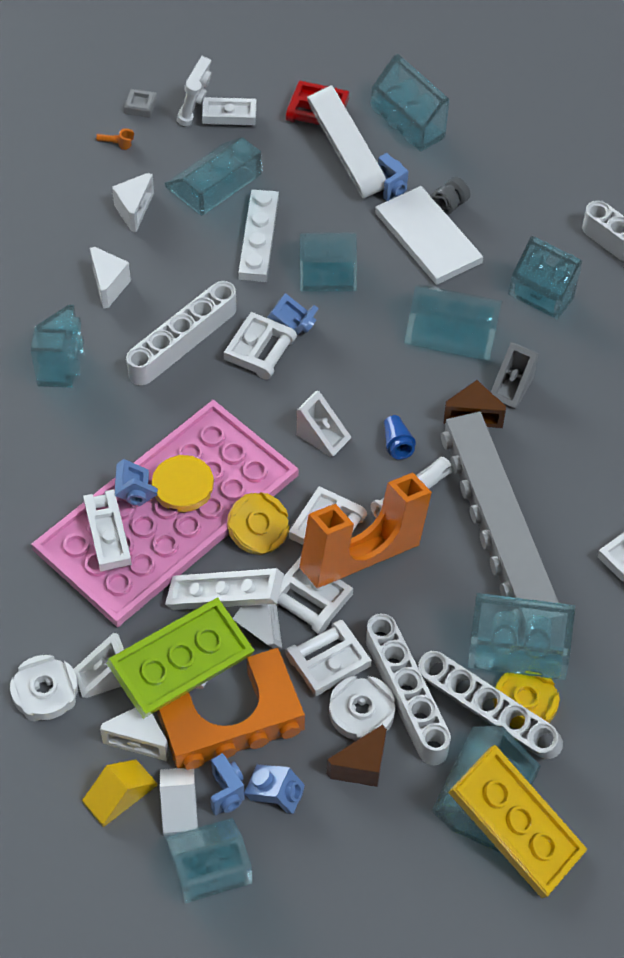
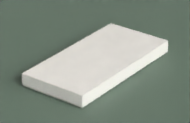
M422 186L375 207V214L436 285L483 263L482 254Z

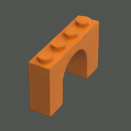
M413 472L388 482L383 506L378 517L366 530L353 538L351 537L354 523L336 503L309 513L299 568L318 589L419 546L432 492Z
M278 648L247 657V674L258 699V705L252 715L246 720L229 726L212 724L198 714L189 692L157 711L176 768L197 769L205 762L222 753L226 758H230L238 751L247 748L258 749L265 746L269 741L281 737L289 739L298 735L300 731L305 730V714Z

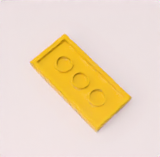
M496 745L491 746L448 792L541 898L549 896L587 851L585 845Z

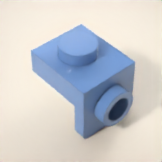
M385 153L378 158V165L386 178L383 199L389 201L402 195L407 190L408 170L398 160Z
M285 293L267 318L292 328L298 335L301 331L307 333L316 322L313 316L319 308L313 305L307 311Z
M126 459L116 464L114 496L124 499L132 505L141 506L157 495L158 488L148 484V469Z
M222 753L211 759L212 774L222 788V791L211 797V809L215 815L222 812L229 813L238 808L242 801L245 800L244 785L241 782L243 775L234 761L229 763Z
M257 764L244 794L250 801L277 803L286 813L293 814L302 797L305 785L290 767Z

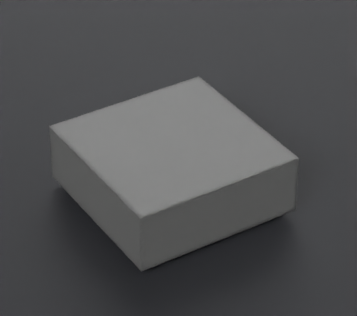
M131 89L124 106L125 114L151 118L157 100L156 93Z

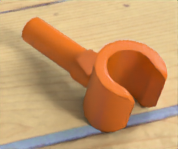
M125 128L120 130L119 135L97 134L96 140L118 143L121 149L128 150L134 139V132L131 129Z

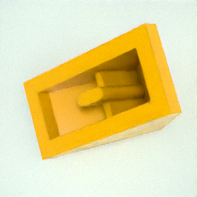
M136 759L109 764L103 769L82 802L100 824L105 827L158 786V784Z

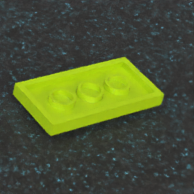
M217 597L110 657L106 664L144 719L247 657H250L255 650Z

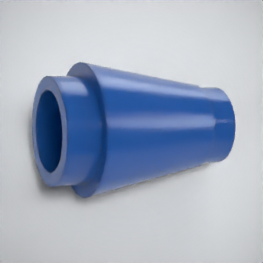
M389 416L384 421L387 452L395 459H406L414 453L416 441L399 416Z

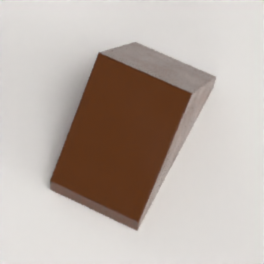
M476 380L446 401L443 424L449 418L481 412L487 427L503 428L506 405Z
M382 724L327 759V775L329 778L378 787L387 729Z

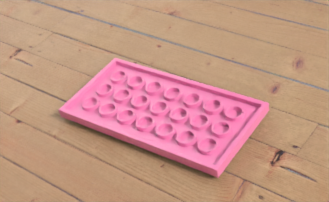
M215 400L209 402L134 462L149 470L148 484L152 485L154 471L160 463L170 457L189 455L203 460L211 468L214 477V488L206 504L196 510L177 512V509L163 507L155 497L141 506L132 505L126 500L116 497L132 565L100 571L84 502L31 544L32 550L117 628L171 583L173 576L181 575L229 535L227 528L228 514L236 501L249 493L262 492L274 497L299 476V469ZM116 477L93 494V497L104 495L105 491L114 489L115 491ZM108 506L97 508L96 510L106 509Z

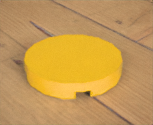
M178 455L166 459L158 465L153 473L152 486L158 488L155 499L163 507L177 509V512H188L200 508L208 502L214 488V477L211 468L203 460L194 456Z
M262 492L249 493L233 504L228 514L227 528L231 539L239 548L250 554L262 555L274 551L284 543L289 533L288 513L282 503L272 495Z
M521 667L519 670L512 672L510 670L504 673L497 681L495 687L497 690L546 722L550 723L556 716L560 701L559 692L557 693L555 683L551 677L542 671L530 667ZM493 698L494 708L497 706L496 698ZM514 717L510 722V726L520 729L525 723V717Z

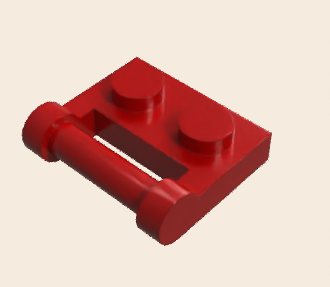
M299 80L287 108L286 121L295 122V120L320 125L314 113L298 109L300 107L312 110L307 97L328 86ZM334 88L346 108L349 100V91Z

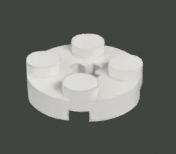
M39 655L24 661L18 667V672L14 679L12 677L10 682V692L14 705L29 721L50 720L61 716L75 706L78 683L76 674L70 664L65 661L63 663L60 660H55L54 656ZM46 682L48 686L53 685L47 693L36 691L40 688L39 683Z
M357 676L344 679L334 688L330 698L329 717L333 726L343 736L354 741L359 740L382 724L388 731L395 716L393 693L384 682L375 677L368 676V679H357ZM355 704H369L368 713H357Z

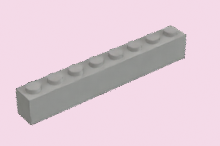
M481 412L446 419L445 431L441 433L442 445L445 450L449 449L453 473L459 474L461 479L460 489L464 499L468 498L470 502L471 519L474 524L478 523L481 530L479 534L483 549H488L490 553V567L492 573L498 575L501 581V596L504 602H509L512 609L510 616L514 628H519L523 640L560 631L564 614Z

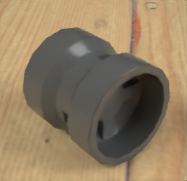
M452 177L445 183V187H439L432 193V199L446 214L452 213L458 204H463L470 198L469 187L459 177Z

